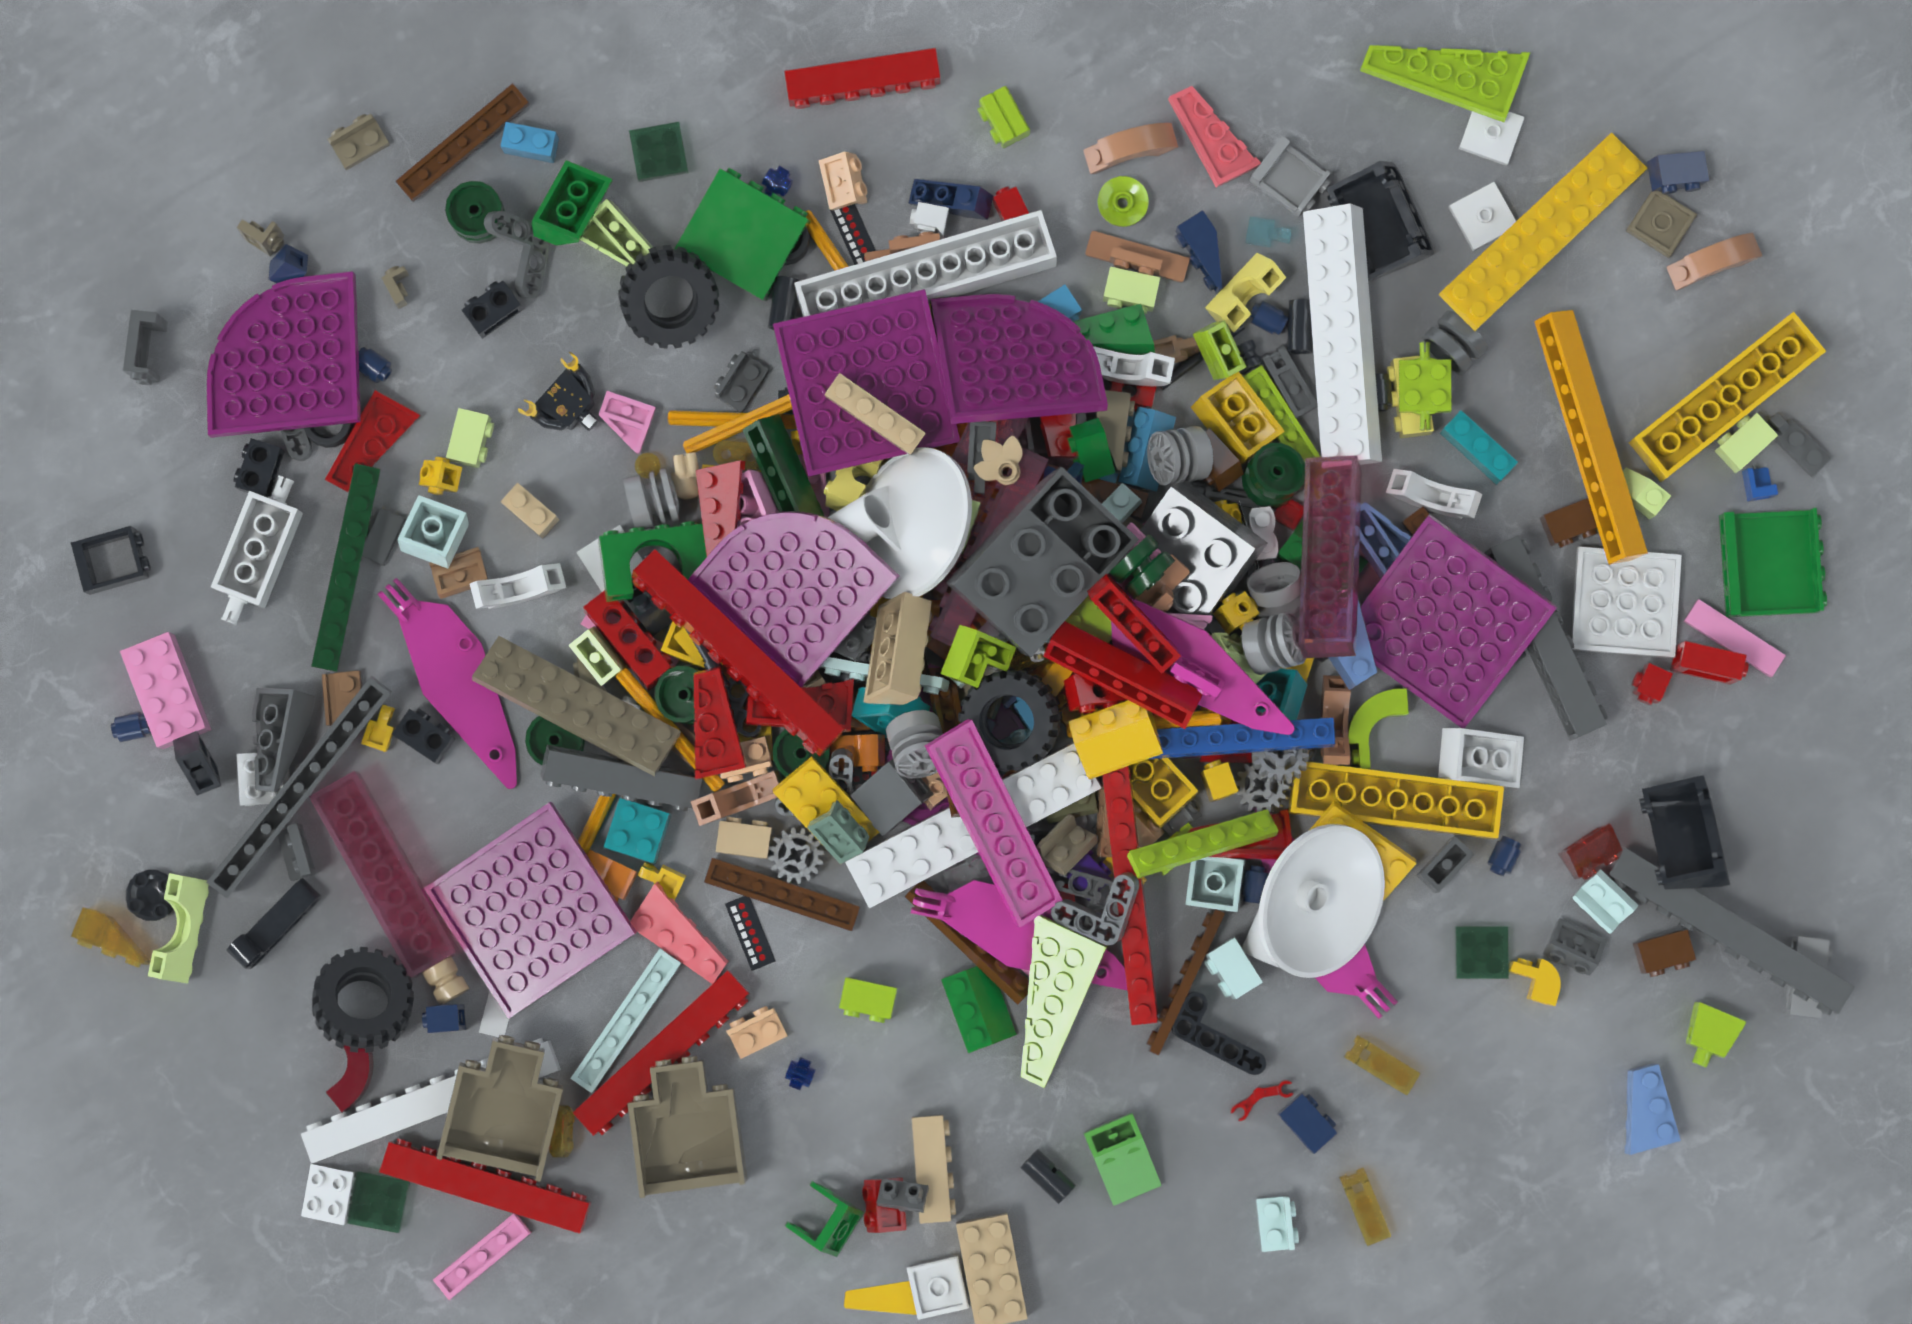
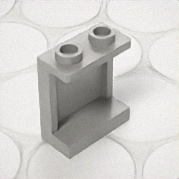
M1281 136L1251 175L1250 182L1299 217L1302 212L1310 211L1316 203L1313 200L1318 192L1323 194L1330 185L1331 181L1328 178L1331 172L1329 170L1323 171L1292 148L1289 145L1290 141Z

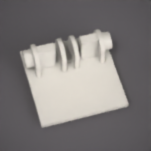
M257 753L236 754L240 806L269 804L290 778L289 769L278 792L255 790L254 760L258 757Z
M311 1164L301 1216L345 1225L346 1220L350 1218L348 1216L349 1204L353 1202L350 1200V1196H354L351 1190H353L354 1181L357 1179V1177H354L355 1172Z

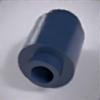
M1263 300L1260 304H1254L1249 316L1252 318L1251 324L1270 334L1276 333L1277 335H1280L1289 318L1284 315V311Z
M362 347L358 351L359 372L375 383L385 382L392 373L390 368L391 362L373 349Z
M141 712L115 717L114 723H111L112 735L114 738H118L120 742L144 738L146 734L151 733L146 718Z
M1502 836L1501 840L1496 842L1487 862L1491 866L1490 871L1503 877L1505 873L1511 874L1521 853L1519 850L1521 844L1509 837Z
M1250 865V870H1244L1241 892L1244 895V902L1260 904L1263 888L1269 873L1265 872L1266 867Z

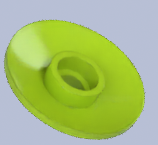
M1118 176L1110 179L1102 186L1098 194L1097 203L1100 214L1108 223L1118 227H1128L1138 223L1144 217L1148 209L1149 199L1146 189L1139 181L1128 176ZM1125 200L1127 206L1121 208L1118 205V201Z

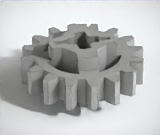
M1307 749L1252 753V760H1255L1253 767L1254 769H1260V778L1265 775L1268 776V783H1271L1273 779H1277L1278 785H1281L1282 780L1286 779L1291 784L1292 776L1300 779L1301 771L1307 770V763L1305 762L1309 761V754L1306 753ZM1278 755H1283V758L1279 759Z
M1245 763L1244 768L1246 771L1244 773L1238 771L1237 774L1241 777V781H1236L1235 783L1237 786H1240L1241 790H1238L1236 795L1244 797L1240 803L1242 805L1249 804V811L1254 812L1257 808V812L1266 808L1269 813H1274V806L1278 808L1283 807L1282 799L1289 800L1285 792L1292 790V787L1286 785V779L1282 780V784L1279 785L1276 792L1277 779H1273L1271 783H1268V776L1265 775L1260 778L1258 771L1260 769H1254L1253 765ZM1262 781H1265V782H1266V783L1264 784V786H1265V788H1266L1265 791L1260 790V789L1262 788V785H1261V782H1262ZM1264 797L1268 802L1258 803L1255 800Z
M794 827L791 828V834L789 835L784 830L781 831L783 838L780 840L774 837L773 839L777 843L776 847L769 846V850L774 852V855L768 857V860L775 861L771 870L779 869L780 872L777 877L782 878L786 875L787 883H791L792 879L796 878L797 883L801 884L802 877L810 881L811 872L819 873L815 868L816 865L824 864L823 861L818 859L819 856L825 854L824 851L817 849L821 843L819 841H812L814 839L812 833L806 836V829L802 828L800 834L796 833ZM793 839H803L808 844L804 846L796 845ZM785 844L787 848L785 856L779 859V851L782 845ZM793 849H796L798 852L807 849L800 856V862L797 863L795 860L785 862L792 856L791 851ZM813 852V862L808 868L806 860L808 855ZM792 865L797 867L800 873H791L784 868Z

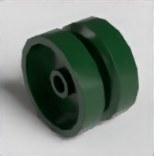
M468 181L459 184L451 191L446 200L445 212L451 227L460 238L469 243L481 244L491 241L496 237L487 232L484 226V219L489 212H505L499 195L491 186L483 182ZM477 209H479V212L477 214H472V212H477ZM495 219V223L498 225V227H504L505 224L500 223L497 221V219Z
M1269 443L1262 446L1244 468V474L1241 479L1246 495L1256 505L1271 507V509L1279 508L1286 505L1304 484L1307 475L1306 464L1301 455L1291 446L1283 443Z
M1151 534L1147 535L1108 573L1116 583H1122L1130 575L1134 577L1125 586V592L1133 601L1145 590L1148 591L1165 575L1164 572L1176 561L1167 551L1161 552L1153 560L1150 558L1159 546V543Z
M676 666L668 669L660 677L655 688V701L664 717L673 722L694 724V673L703 671V669L690 666Z
M541 716L536 717L526 730L525 744L527 751L532 759L540 765L543 764L547 744L552 745L553 743L551 740L553 735L559 737V743L553 746L584 751V739Z
M784 729L774 743L773 760L777 769L784 777H788L811 756L827 770L830 763V747L821 756L816 752L812 754L803 746L802 743L804 741L797 734L793 736ZM805 749L806 756L799 758L796 754L797 751Z

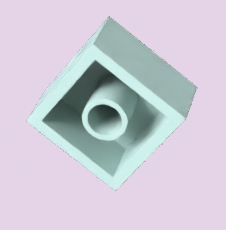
M418 495L397 539L400 550L449 569L469 526L466 512Z
M1206 857L1191 862L1185 905L1238 912L1246 858Z
M1235 937L1230 938L1206 953L1207 960L1204 961V964L1211 975L1217 974L1221 980L1218 986L1225 997L1231 996L1232 999H1237L1263 983Z

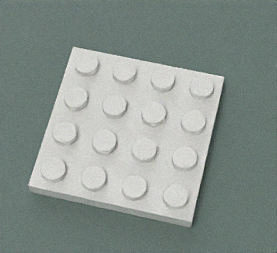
M1577 547L1571 638L1574 643L1572 650L1675 658L1682 555L1648 552V554L1632 561L1609 565L1603 548Z

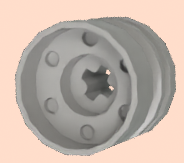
M1199 426L1157 431L1151 435L1148 441V464L1154 479L1160 485L1166 486L1173 483L1179 484L1183 481L1203 480L1209 476L1213 465V450L1210 439Z
M666 468L660 469L662 481L659 482L656 481L654 472H649L650 484L647 485L644 484L640 475L623 478L635 528L643 527L647 529L653 527V515L658 514L662 524H667L665 512L670 511L673 522L679 521V501L674 482L668 475Z
M1286 562L1272 563L1256 570L1248 578V590L1250 596L1255 600L1258 607L1257 610L1259 611L1257 620L1262 618L1269 619L1270 616L1290 611L1302 622L1309 615L1311 607L1298 566Z
M1288 611L1279 615H1273L1269 619L1262 618L1246 622L1243 626L1242 646L1249 666L1256 674L1262 675L1277 671L1280 667L1285 669L1304 664L1307 655L1306 638L1300 621L1292 612Z
M919 710L907 712L894 718L888 724L886 734L890 749L892 750L896 772L906 778H923L937 773L938 771L925 745L943 735L939 717L933 712Z

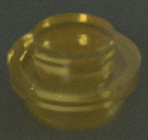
M643 453L635 461V470L642 478L649 479V472L653 471L656 476L660 471V461L652 453Z

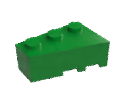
M1141 304L1073 321L1080 328V333L1086 340L1089 339L1094 347L1130 355L1155 353L1154 342Z

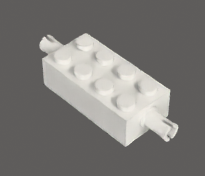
M278 476L271 497L268 496L267 498L251 491L248 493L211 585V588L227 594L230 598L221 620L237 625L244 604L251 603L264 609L267 605L303 515L301 511L285 503L292 484H294V481L288 478L285 479L283 476Z

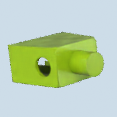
M1695 1002L1686 1038V1044L1697 1048L1692 1063L1707 1068L1712 1055L1725 1058L1744 1028L1746 1021L1701 1002Z

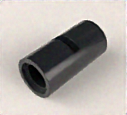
M778 276L776 278L768 322L769 329L774 330L773 324L795 319L798 298L794 283L800 281L799 279L787 276Z
M1289 300L1287 351L1291 354L1313 353L1310 300Z
M1037 1149L1020 1168L1059 1204L1075 1188L1076 1184L1060 1169H1056L1054 1167L1055 1164Z

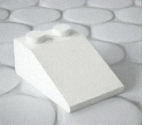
M1442 728L1438 778L1520 788L1524 737L1464 728Z

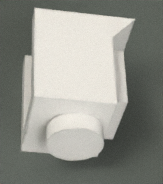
M918 202L917 209H912L909 224H914L917 232L939 233L940 238L944 239L949 214L948 208Z

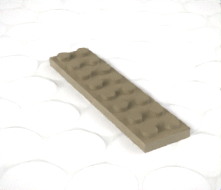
M501 636L497 637L472 675V681L654 777L680 736V730Z

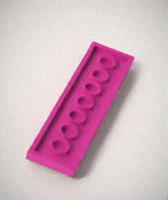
M967 719L926 744L925 748L1015 925L1020 928L1054 907L1055 903L1063 901L973 721Z

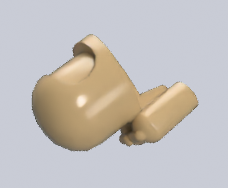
M696 452L685 454L686 456L683 454L674 455L675 472L671 473V479L674 482L677 497L680 499L697 497L699 493L696 470L699 469Z

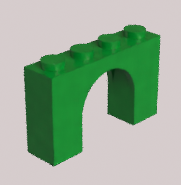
M695 521L683 522L678 527H670L669 524L657 525L652 530L636 527L629 529L627 533L611 530L604 532L598 539L606 602L633 598L630 561L634 554L644 547L660 546L671 551L679 562L681 574L687 580L707 558L703 525L696 524Z

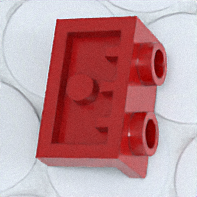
M903 1177L886 1178L889 1180L903 1182ZM882 1179L864 1180L862 1197L865 1201L864 1224L867 1232L884 1233L906 1230L905 1212L895 1208L877 1206Z

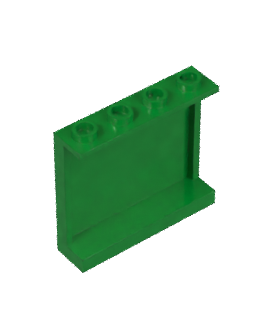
M728 167L727 171H724L720 168L675 249L680 246L686 248L688 253L694 252L701 261L707 264L711 271L761 300L767 301L771 294V287L805 227L811 223V220L806 218L808 213L799 207L794 206L792 210L785 206L786 200L772 193L771 197L762 193L764 187L750 180L749 184L740 180L742 175Z
M1817 508L1802 511L1740 514L1724 512L1719 515L1725 616L1727 618L1813 614L1824 611V607L1827 606V593L1823 591L1822 581L1825 580V567L1821 566L1820 555H1823L1824 546L1823 541L1819 540L1822 519L1821 515L1817 514Z

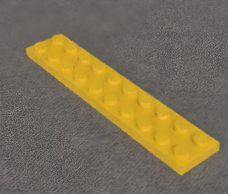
M1611 132L1439 293V296L1476 331L1647 170V167Z

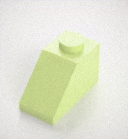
M1626 467L1623 473L1633 506L1650 520L1657 515L1671 495L1651 479Z

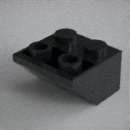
M632 582L633 598L624 601L648 632L655 636L672 622L671 614L665 608L663 610L659 609L652 602V596L646 590L644 592L640 591Z

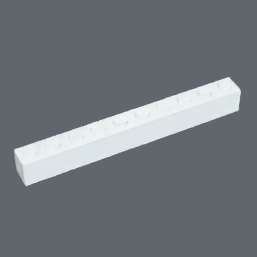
M543 1038L534 1040L533 1042L541 1044L540 1048L545 1049L539 1078L560 1071L561 1068L551 1041L544 1042ZM488 1058L479 1061L481 1067L486 1068ZM458 1069L454 1071L455 1076L445 1079L444 1075L429 1080L431 1085L421 1088L420 1084L405 1089L406 1094L396 1098L394 1093L380 1098L381 1104L372 1107L371 1103L356 1107L357 1113L347 1116L346 1112L332 1116L331 1123L322 1125V1122L319 1121L306 1126L307 1132L301 1133L310 1162L321 1161L447 1113Z

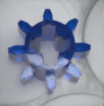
M780 165L777 170L770 168L761 183L766 187L764 190L765 194L771 197L772 193L785 197L793 184V180L789 178L790 171Z
M801 1057L798 1062L791 1060L785 1075V1079L790 1080V1087L801 1090L802 1086L810 1087L816 1069L810 1067L811 1061Z

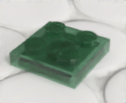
M679 122L629 130L638 182L689 173Z
M1455 926V979H1509L1508 927Z
M358 1171L347 1224L400 1233L410 1182L399 1178Z

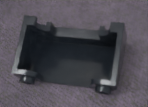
M1379 161L1327 188L1329 193L1327 198L1331 207L1353 204L1363 208L1368 281L1381 278L1434 254L1432 243L1401 173L1393 162Z
M1704 775L1643 788L1644 798L1639 799L1642 814L1648 813L1659 860V869L1655 870L1658 886L1663 885L1664 889L1668 890L1713 888L1730 885L1713 805Z

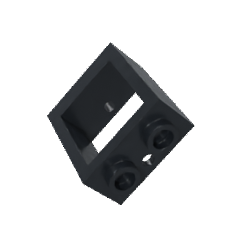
M132 526L71 542L84 593L91 595L149 578L148 571L151 570L148 557L143 556L141 546H144V540L140 531H137ZM129 538L138 572L97 583L88 549Z

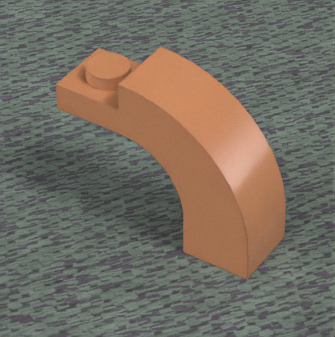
M1154 123L1106 136L1097 140V144L1083 151L1090 174H1097L1127 160L1144 156H1160L1178 148V144L1171 123Z
M1747 233L1685 256L1684 259L1666 268L1675 290H1681L1718 272L1743 266L1762 257V253L1754 234Z
M1323 675L1320 718H1333L1335 746L1320 748L1323 764H1350L1348 715L1351 689H1348L1340 676Z
M779 771L769 772L691 801L699 826L778 798L772 789L782 782Z

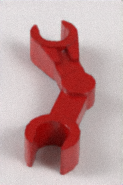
M1284 1080L1278 1086L1255 1088L1247 1099L1235 1104L1231 1108L1230 1113L1232 1114L1239 1107L1242 1108L1244 1115L1238 1121H1243L1259 1099L1280 1095L1284 1098L1291 1097L1294 1093L1283 1094L1281 1088L1284 1084H1292V1082Z

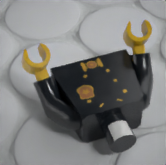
M569 352L573 357L570 363H566L561 358V363L566 367L563 373L535 404L524 399L523 401L529 404V409L525 412L518 408V412L530 416L533 421L546 429L562 431L568 428L572 430L580 423L586 430L590 431L599 421L589 412L595 405L592 400L595 391L591 377L581 364L578 363V358L575 354Z

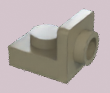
M394 266L385 272V276L381 277L398 309L408 305L404 298L408 296V293L402 282L396 284V282L409 276L404 266L400 268L399 266Z

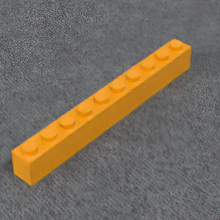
M1574 311L1550 312L1534 321L1606 558L1609 565L1632 561L1648 554Z

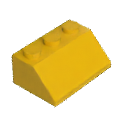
M1240 372L1227 377L1200 396L1191 406V409L1207 430L1210 428L1239 459L1241 465L1251 459L1262 446L1271 443L1285 432Z
M1129 700L1069 721L1074 745L1089 780L1163 754L1152 712Z

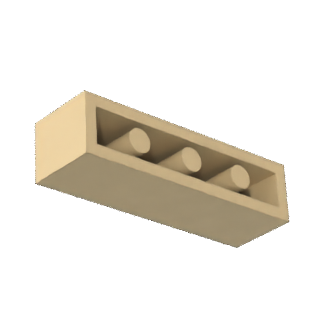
M840 373L824 394L826 398L908 455L912 454L925 435L924 431Z
M943 1115L912 1117L917 1184L928 1185L929 1187L924 1213L919 1212L920 1224L951 1221V1215H956L955 1199H950L949 1189L954 1188L953 1173H948L947 1162H952L951 1146L946 1147L945 1136H950L949 1120H944Z

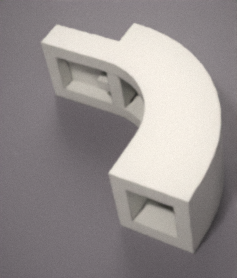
M1094 347L1102 377L1105 380L1139 386H1165L1170 384L1175 358L1152 352L1145 355H1130Z
M1393 469L1386 490L1387 494L1419 508L1423 506L1428 511L1462 519V517L1475 518L1482 494L1478 491L1442 485L1428 480L1413 471Z
M556 563L541 565L529 571L508 577L475 581L470 583L476 609L486 607L493 609L526 602L565 589L566 584L561 565Z

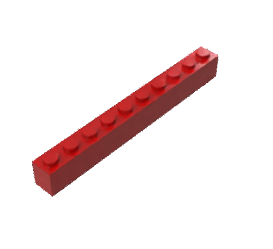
M656 549L633 570L632 578L634 579V585L642 592L646 590L652 596V602L659 609L663 610L665 608L671 614V620L678 627L684 626L690 632L689 637L697 645L700 646L702 644L709 650L708 655L718 664L721 662L727 667L729 676L736 682L740 680L747 687L746 691L755 700L759 698L766 705L765 709L774 718L778 716L785 723L783 726L791 735L795 736L797 734L804 741L802 744L810 753L814 754L816 752L821 756L842 735L844 728Z
M1129 765L1102 775L1114 879L1125 872L1133 873L1136 876L1127 857L1129 851L1139 848ZM1142 877L1138 878V893L1121 939L1131 1025L1158 1022ZM1128 880L1121 882L1124 885V890L1122 894L1117 896H1123L1124 892L1131 888L1127 885ZM1117 902L1118 914L1121 916L1124 913V908L1122 904Z

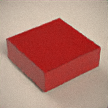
M1291 499L1286 505L1276 509L1274 512L1275 521L1294 531L1307 508Z

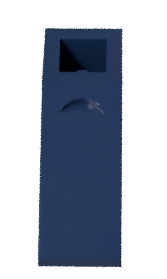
M914 179L908 203L918 206V202L947 207L949 214L988 220L994 196L980 186Z
M1202 210L1177 226L1175 239L1182 249L1187 248L1191 255L1189 259L1196 270L1200 268L1204 274L1203 281L1210 291L1214 290L1218 294L1222 290L1217 231Z

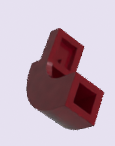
M344 1045L347 1055L346 1071L343 1077L326 1091V1094L341 1112H346L354 1106L365 1094L371 1082L374 1067L373 1053H365V1048H358V1053L350 1052V1047Z

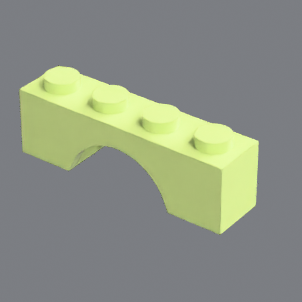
M169 873L164 899L173 907L176 913L177 925L171 940L165 946L153 950L148 972L149 977L188 984L193 970L194 953L198 946L199 929L203 922L205 901L209 894L207 880Z

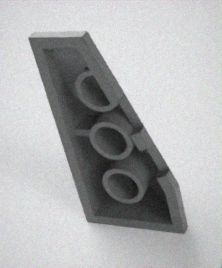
M257 688L252 710V722L256 723L257 735L253 736V744L257 745L258 755L254 760L255 790L278 792L311 722L315 696L295 689Z

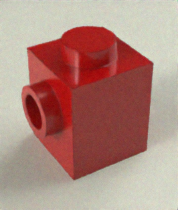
M1007 186L995 193L996 196L993 197V204L1001 221L1029 214L1016 186L1011 189Z
M1648 663L1644 665L1642 672L1638 671L1631 684L1635 687L1632 693L1637 695V700L1644 704L1652 705V703H1659L1663 698L1673 673Z

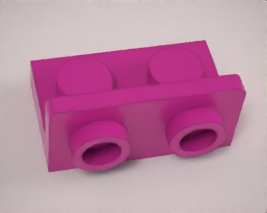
M1182 656L1173 664L1168 673L1180 682L1195 687L1203 694L1201 699L1208 703H1213L1225 683L1221 678Z

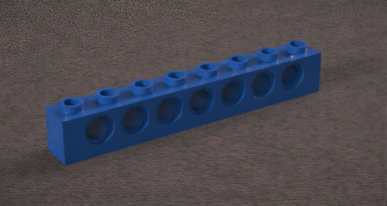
M1334 719L1290 720L1294 725V732L1290 735L1256 730L1243 724L1186 727V729H1157L1163 754L1149 759L1334 747Z

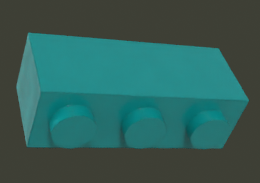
M1462 410L1440 432L1449 443L1496 485L1518 463L1516 459Z

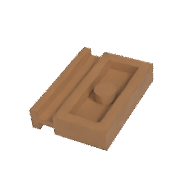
M479 547L455 554L449 569L431 562L429 563L440 599L470 590V583L475 581L489 580Z
M361 671L322 674L326 726H331L362 688Z

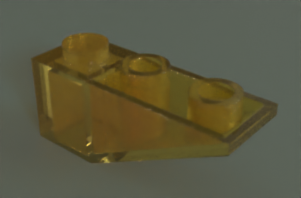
M82 907L71 937L78 939V945L92 949L93 945L102 948V954L112 958L120 955L126 958L125 963L140 968L141 964H150L151 961L112 916L91 908Z

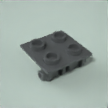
M866 614L834 650V653H839L850 660H857L859 663H869L871 654L867 648L874 639L876 618Z

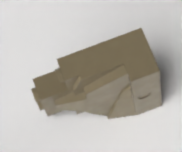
M499 1035V1038L493 1037L486 1068L481 1067V1063L474 1060H466L465 1063H459L438 1147L437 1159L442 1160L443 1156L533 1175L535 1176V1181L541 1182L563 1092V1085H559V1080L544 1077L543 1081L538 1080L545 1054V1049L540 1048L541 1044L533 1041H525V1044L514 1042L515 1038Z
M697 1056L683 1057L682 1063L672 1064L671 1059L655 1061L656 1066L650 1068L654 1098L650 1099L649 1094L633 1096L634 1101L628 1102L639 1197L645 1198L651 1194L739 1183V1185L745 1184L748 1179L734 1088H728V1084L713 1085L712 1091H708L704 1060H698Z

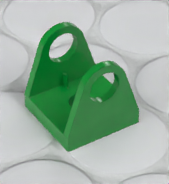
M812 1180L810 1183L812 1188L837 1204L835 1211L817 1238L789 1221L784 1226L819 1251L837 1257L863 1216L864 1211Z

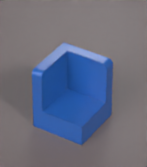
M1767 467L1759 469L1747 468L1742 471L1747 502L1769 499L1778 495L1777 484L1771 485L1769 469Z

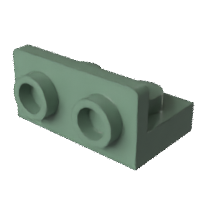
M839 801L832 803L829 812L810 821L807 827L839 864L863 853L869 840L866 830L850 815V812Z

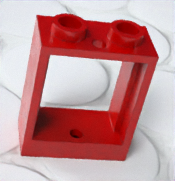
M1684 641L1676 645L1675 658H1672L1670 671L1731 685L1741 681L1742 677H1746L1749 662H1745L1746 654Z

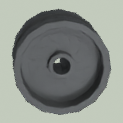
M1447 310L1437 321L1439 328L1431 327L1423 335L1422 340L1424 344L1426 342L1430 343V352L1438 360H1451V371L1463 376L1473 365L1471 358L1479 359L1488 349V345L1477 330L1474 331L1458 314Z

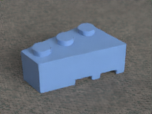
M1366 502L1340 520L1380 579L1411 539V536L1402 532L1389 519Z
M1357 593L1307 624L1349 690L1377 673Z
M1650 1064L1628 1070L1625 1154L1632 1155L1681 1141L1659 1064Z

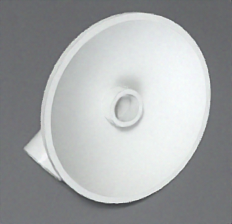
M915 448L911 455L896 456L887 461L869 481L863 496L827 518L852 531L900 575L882 597L892 599L903 592L919 597L933 589L946 577L964 548L972 516L971 491L965 473L952 457L933 448Z
M1327 824L1313 828L1294 840L1277 859L1267 877L1259 909L1242 947L1244 953L1273 966L1280 967L1292 975L1304 978L1327 975L1349 962L1360 951L1371 935L1383 903L1385 887L1384 870L1380 855L1371 840L1362 832L1341 824Z

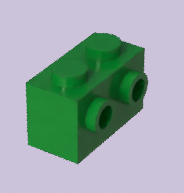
M1096 418L1070 426L1071 437L1067 438L1071 453L1075 452L1077 458L1073 459V463L1078 462L1084 465L1083 478L1085 482L1114 474L1115 470L1105 430L1100 419Z

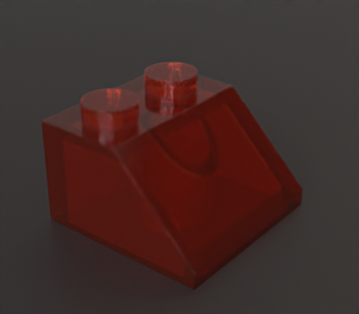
M1607 823L1598 826L1560 851L1558 855L1574 879L1582 877L1585 881L1597 873L1595 868L1602 863L1608 866L1619 858L1617 853L1622 851V848L1612 825Z

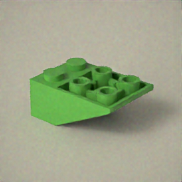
M1132 1113L1083 1132L1113 1206L1162 1186Z

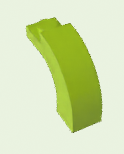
M1407 688L1392 689L1378 693L1364 702L1353 714L1348 724L1349 745H1356V749H1352L1353 765H1357V768L1371 769L1369 735L1373 726L1383 718L1401 717L1409 714Z

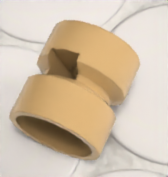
M452 957L437 963L422 973L426 982L430 986L436 987L433 994L439 1005L455 999L470 989L464 977L456 975L458 968Z

